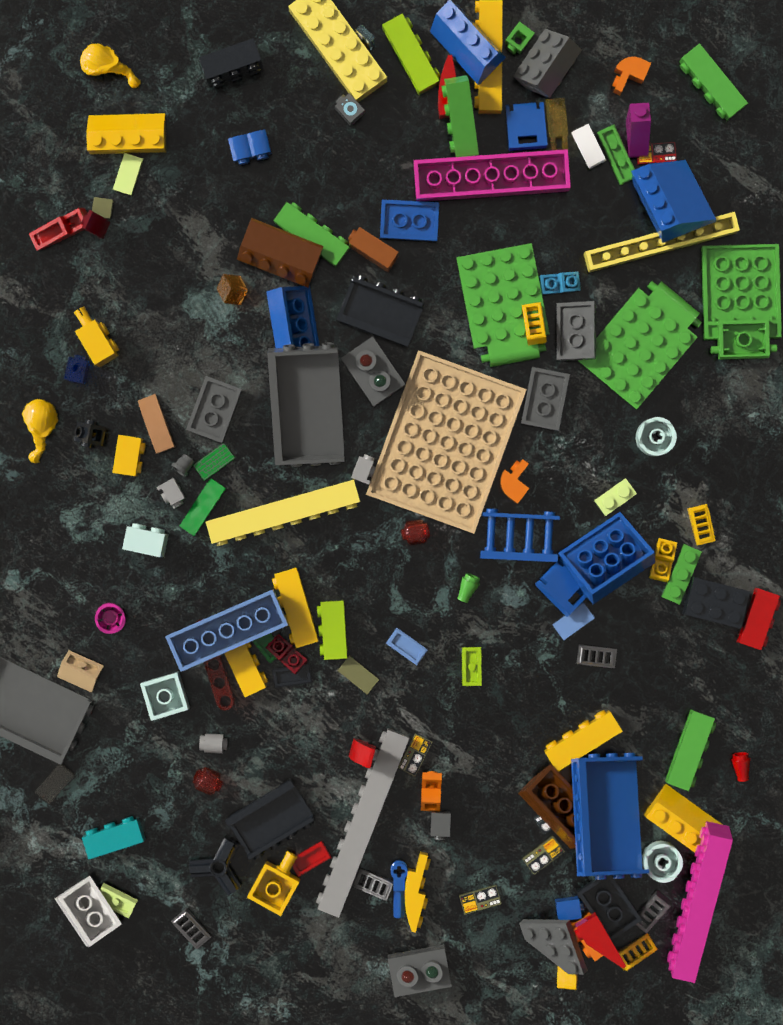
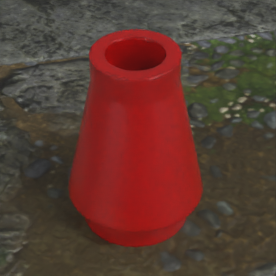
M747 752L734 753L731 759L739 782L749 780L751 758Z

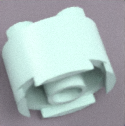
M654 417L644 421L636 431L637 447L649 456H661L668 453L674 447L677 439L673 425L670 421L661 417ZM657 432L660 440L654 441L652 434Z
M655 841L644 849L642 866L644 869H649L647 874L653 880L666 883L673 881L678 876L683 867V859L679 851L671 843ZM660 858H664L666 860L663 862L664 865L662 866L658 863L660 861Z

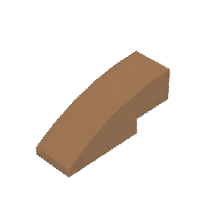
M156 394L138 400L156 454L175 448Z

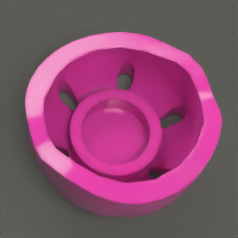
M115 603L101 605L95 614V623L98 629L106 634L120 631L125 625L123 609Z

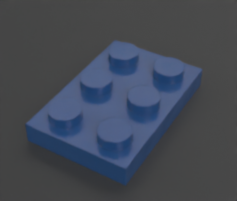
M382 200L380 239L437 242L439 202Z

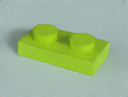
M462 647V686H482L481 647Z

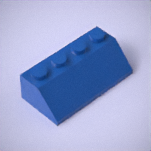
M449 0L436 13L430 32L470 77L480 85L506 57L463 9L452 0Z
M305 286L280 287L266 291L275 347L283 348L284 345L293 344L295 347H303V344L307 343L319 346L310 286L308 288Z

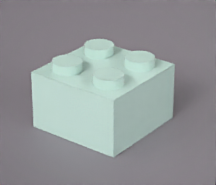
M133 523L132 526H127L122 549L164 557L169 534H165L164 529L151 528V530H146L145 525Z
M179 671L140 684L151 721L190 709Z

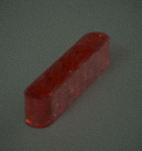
M222 655L205 661L204 665L217 706L221 710H229L235 703V697ZM216 659L219 662V668L212 669L209 666L210 660ZM216 678L224 679L225 686L223 688L215 685ZM228 696L231 704L229 706L222 705L221 697Z

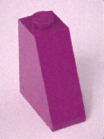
M649 103L629 105L626 118L629 158L648 157L651 126Z

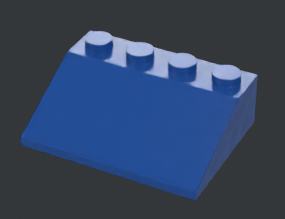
M686 160L652 163L631 171L633 185L662 243L716 222V218Z
M621 512L558 553L570 574L592 604H595L655 563V552Z

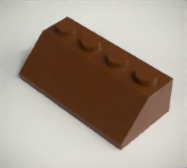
M251 218L241 243L237 260L308 288L315 275L324 246Z
M550 764L533 777L518 794L570 849L576 848L573 788Z

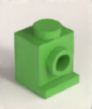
M519 21L505 40V44H507L506 49L513 54H516V52L521 54L533 39L535 33ZM515 39H521L522 43L517 44Z

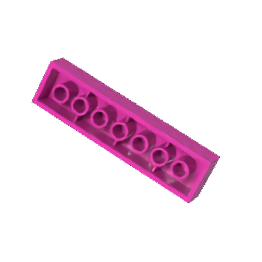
M568 149L414 160L416 201L420 202L566 192L571 188Z
M706 821L705 827H702L700 830L701 843L696 846V862L691 865V881L688 880L686 884L687 897L682 900V916L677 918L676 927H678L677 934H673V950L669 951L667 962H669L668 969L671 971L672 978L692 983L696 981L733 842L729 826Z

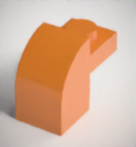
M628 57L619 62L614 73L621 76L616 75L612 84L615 87L613 93L621 95L627 79L642 84L651 63L639 57Z
M523 459L513 464L510 468L513 471L511 474L504 470L500 478L503 493L516 504L519 503L529 490L526 485L518 480V477L529 464Z
M435 771L423 772L421 811L440 812L442 773Z

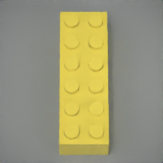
M296 0L288 6L289 12L347 92L357 102H360L387 82L385 73L332 0Z

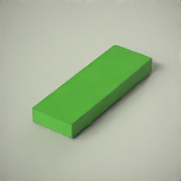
M615 125L597 132L596 134L619 184L622 185L631 181V171L635 170Z

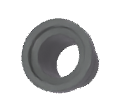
M183 454L176 463H172L171 467L183 477H187V472L195 462L189 456Z

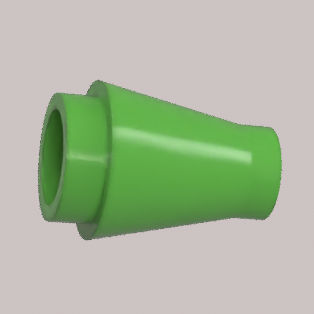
M466 573L465 577H462L457 599L468 603L480 585V578Z

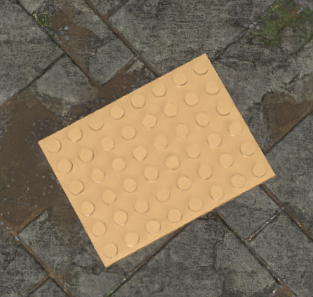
M418 350L366 495L474 534L527 389Z

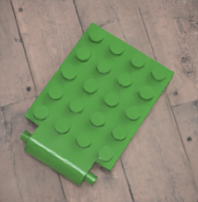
M532 243L456 257L473 348L487 346L488 354L481 355L482 363L490 362V367L540 358L539 352L546 351L545 343L528 345L522 305L541 302L546 335L550 334ZM538 310L527 312V315L538 313ZM539 318L528 320V322L537 321ZM541 326L531 327L529 329L541 328Z
M779 244L702 246L704 340H717V346H711V354H718V359L769 358L770 352H777V345H770V339H780L782 337Z
M653 281L649 283L647 287L653 291L649 296L638 288L596 338V359L578 360L635 409L643 403L697 339V336L688 327L693 324L698 328L702 323L697 319L700 313L662 281L659 285Z

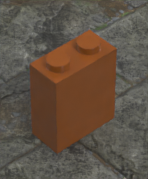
M361 227L357 231L354 229L348 238L349 247L386 272L390 271L399 257L398 251Z

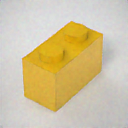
M118 435L112 473L136 477L138 473H141L143 462H140L141 454H144L146 443H143L142 438Z

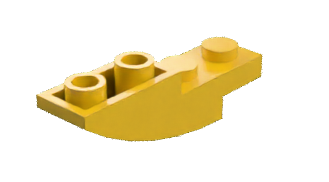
M421 851L416 869L408 868L405 881L406 914L411 931L415 933L417 928H421L423 917L420 914L422 909H426L428 898H425V892L419 891V888L423 889L426 878L423 877L424 870H428L431 859H428V853Z

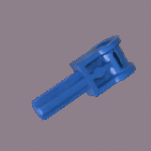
M397 860L391 865L394 918L405 917V878L408 874V867L401 860ZM397 866H401V869L405 871L397 874V871L394 870L397 869Z

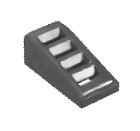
M579 645L577 664L615 668L617 649ZM585 650H589L587 661H584ZM592 651H596L595 662L591 661ZM600 651L603 652L602 663L599 662ZM607 652H611L610 664L606 663Z
M358 868L352 886L387 901L393 881ZM361 874L365 875L362 885L358 884ZM370 877L372 878V880L368 888L366 887V883L368 878ZM375 881H379L377 889L373 890ZM384 883L386 884V887L384 892L381 893L380 890Z
M656 890L638 912L640 917L642 916L649 924L647 925L645 922L640 921L636 926L647 934L671 907V900ZM653 905L659 912L657 913L650 906ZM645 912H649L652 916H654V918L652 919Z
M188 908L184 909L171 921L196 949L212 937ZM187 916L188 920L184 924H181L180 921H182ZM192 922L194 925L186 930L185 927ZM198 928L199 931L196 932L193 936H191L190 933L194 929ZM202 933L204 936L196 942L194 939Z

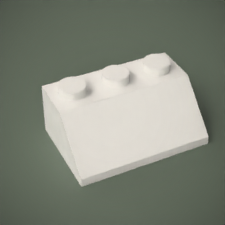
M90 876L55 898L86 947L92 946L122 924Z

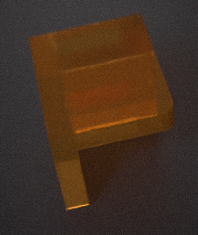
M223 274L217 286V291L226 304L241 305L248 291L243 280L238 275Z

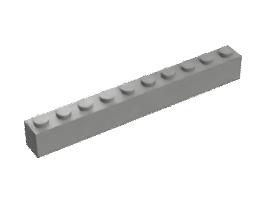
M389 728L386 732H382L379 742L382 743L379 750H375L373 756L374 765L372 768H368L365 778L368 780L365 786L361 785L358 796L361 798L358 804L354 803L351 814H354L352 821H347L344 832H347L345 839H340L337 849L340 850L337 857H333L330 867L333 868L330 875L326 874L323 885L326 886L323 893L319 892L317 897L318 910L339 918L405 751L409 736Z

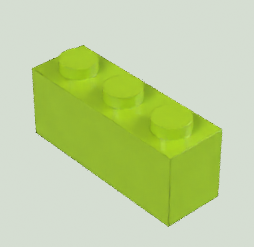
M344 600L320 602L321 606H317L318 617L322 619V625H318L319 637L323 636V644H320V656H324V660L347 659Z

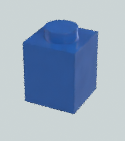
M578 896L555 899L558 920L582 918L581 913L585 912L583 901H579Z

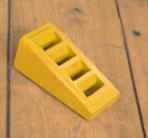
M541 302L522 305L528 345L546 343L547 338ZM538 310V313L527 315V312ZM539 318L537 321L528 322V320ZM541 326V328L531 330L529 329L531 327Z
M703 504L687 508L696 546L715 541L708 505ZM701 511L704 512V515H700V516H696V517H695V515H694V513H697V512H701ZM705 518L706 522L696 524V520ZM703 526H707V527H708L707 530H703V531H699V532H698V529H697V528H700V527H703ZM709 533L710 537L702 539L699 538V535Z
M648 933L618 951L626 965L625 968H622L623 971H628L658 950ZM645 941L646 945L649 948L648 951H646L645 947L641 942ZM638 945L643 954L640 955L635 946ZM630 950L635 955V959H633L631 954L629 953ZM625 954V956L627 957V959H628V961H629L628 963L625 961V959H624V957H623L622 955Z

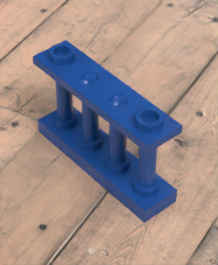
M487 509L486 512H482V516H488L487 547H485V551H480V558L558 562V554H554V550H552L553 520H560V516H555V512L544 511V515L498 513V509ZM496 517H507L506 548H504V552L496 551V547H494ZM515 518H526L525 549H523V553L515 552V548H513ZM534 519H546L544 550H542V554L534 553L533 549Z

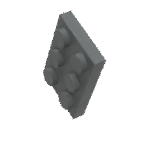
M596 302L557 303V360L596 359Z
M532 367L521 424L559 431L570 374Z
M205 376L186 430L223 443L242 389Z

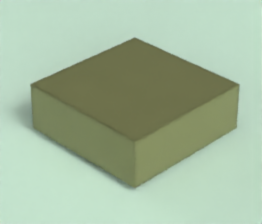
M94 197L92 211L105 219L111 220L114 200Z

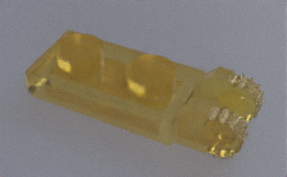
M565 98L545 99L551 150H557L555 138L561 137L562 150L568 149V127Z

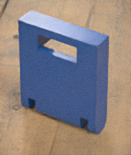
M544 102L539 103L540 109L536 108V103L513 104V111H510L509 105H505L509 151L547 148ZM537 136L536 143H518L519 137Z
M559 558L558 563H555L535 583L536 587L566 617L587 598L561 558ZM577 592L581 597L572 605L568 600Z

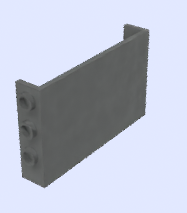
M326 342L322 343V346H314L312 343L303 344V347H295L293 344L284 345L283 348H268L275 465L300 467L303 464H310L311 466H319L322 463H329L331 465L341 464V462H344L345 456L338 345Z
M0 657V736L62 765L69 751L73 752L78 742L75 740L77 734H81L86 724L83 721L93 711V700Z

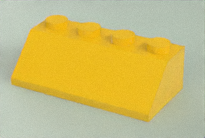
M165 113L88 116L86 132L87 151L90 154L166 152Z
M667 784L663 786L643 814L647 819L693 852H695L696 846L701 843L700 830L702 827H705L706 821L721 824Z

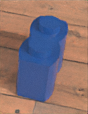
M259 130L228 139L233 161L239 165L248 164L250 159L253 158L264 160L268 158V155L272 154L266 130Z

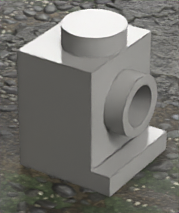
M365 454L364 457L359 456L351 478L369 485L370 481L367 479L368 476L372 478L376 467L373 466L375 458Z
M175 478L157 487L158 491L163 490L162 498L166 504L170 503L173 509L184 504L182 500L186 499Z

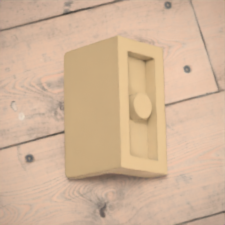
M68 650L61 662L57 677L92 692L96 680L103 669V665Z

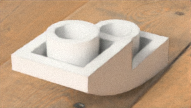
M589 124L571 132L589 169L606 161Z

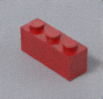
M759 588L754 589L737 639L738 643L762 650V647H766L769 638L766 636L768 629H772L775 618H773L774 612L778 611L781 604L779 595Z

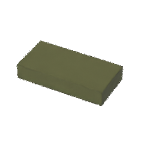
M350 655L337 670L366 694L379 681L374 674Z

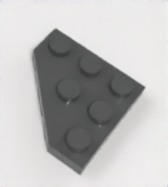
M523 919L519 923L525 940L567 974L584 975L588 971L570 920Z

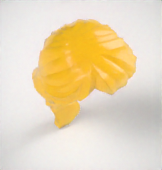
M98 43L90 44L81 55V69L87 75L122 74L127 76L128 84L132 88H137L140 85L141 80L134 75L131 68L119 62L118 56L109 46H103Z
M41 399L29 402L22 412L24 422L36 444L35 451H32L28 456L29 460L35 464L40 462L41 454H43L46 446V437L51 434L58 422V414L54 406L50 402Z

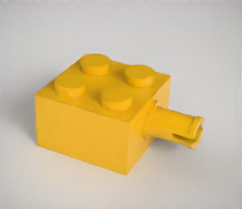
M84 306L79 308L80 311L76 310L74 312L83 326L76 330L75 333L94 365L100 368L119 356L117 353L119 348L114 340L108 338L107 335L110 333L105 324L99 323L96 320L92 321Z
M287 851L280 865L276 866L266 861L247 898L281 916L300 882V878L290 872L298 856Z

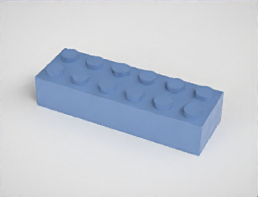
M272 589L165 637L179 670L182 672L288 626L289 623L276 593Z

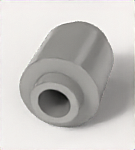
M224 734L200 735V751L223 754V750H227L228 739L224 738Z

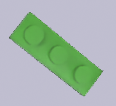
M683 544L661 597L680 605L702 551Z

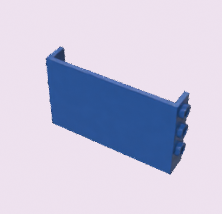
M618 753L606 754V757H600V754H588V758L571 759L577 876H595V880L607 879V875H613V879L625 878L624 874H631V878H642V874L649 873V869H642L636 761L643 760L642 756H635V753H624V757H618Z

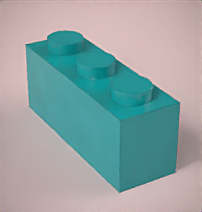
M131 816L122 819L123 823L115 825V822L104 825V829L97 831V828L85 831L86 835L82 837L88 859L144 842L146 838L139 818L134 819Z

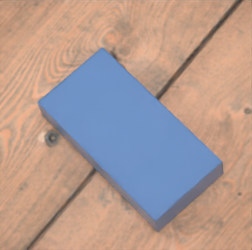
M583 602L568 617L563 616L552 625L561 638L565 640L592 621L594 616Z
M398 628L395 629L386 642L387 645L415 665H418L428 649Z

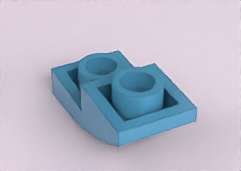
M579 271L538 276L542 295L581 291Z

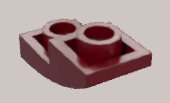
M89 210L88 214L83 216L81 224L85 231L92 233L100 239H104L110 221Z
M279 634L265 647L295 675L308 662L302 654Z

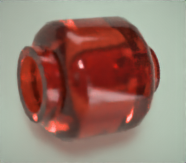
M422 519L407 521L404 529H401L402 539L407 540L410 546L424 544L427 542V538H430L428 523H425Z
M203 767L201 770L198 769L193 777L195 789L207 795H212L215 791L218 792L223 781L220 780L219 772L208 767Z

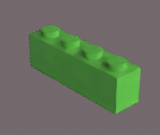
M700 43L679 61L682 71L685 74L689 73L693 78L692 82L695 87L702 89L705 93V99L710 104L713 103L717 108L716 112L722 119L725 118L728 121L748 104Z
M467 75L444 79L445 85L441 87L443 98L447 97V104L444 105L445 115L450 118V123H447L448 135L452 134L453 141H449L451 153H455L456 157L479 155L469 79Z
M286 202L273 220L274 223L286 232L324 246L321 257L337 267L350 249L347 245L349 242L341 236L336 238L332 235L333 231L326 225L322 227L316 223L317 219L309 213L306 216L300 212L302 208L297 204Z
M692 709L690 710L665 779L666 783L689 791L690 787H694L697 778L695 777L696 770H700L703 763L702 753L707 751L710 742L708 740L709 734L713 733L716 727L715 718Z

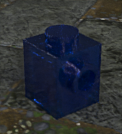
M75 354L74 358H68L64 380L85 385L90 362L85 361L86 357Z

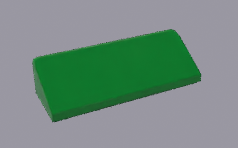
M210 478L179 526L191 535L196 536L227 488Z

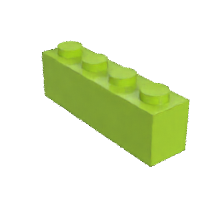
M400 14L382 24V29L417 93L421 95L439 85V78L441 76L436 67L432 68L430 64L432 60L428 52H423L420 46L422 44L420 37L412 32L411 28H413L410 19Z

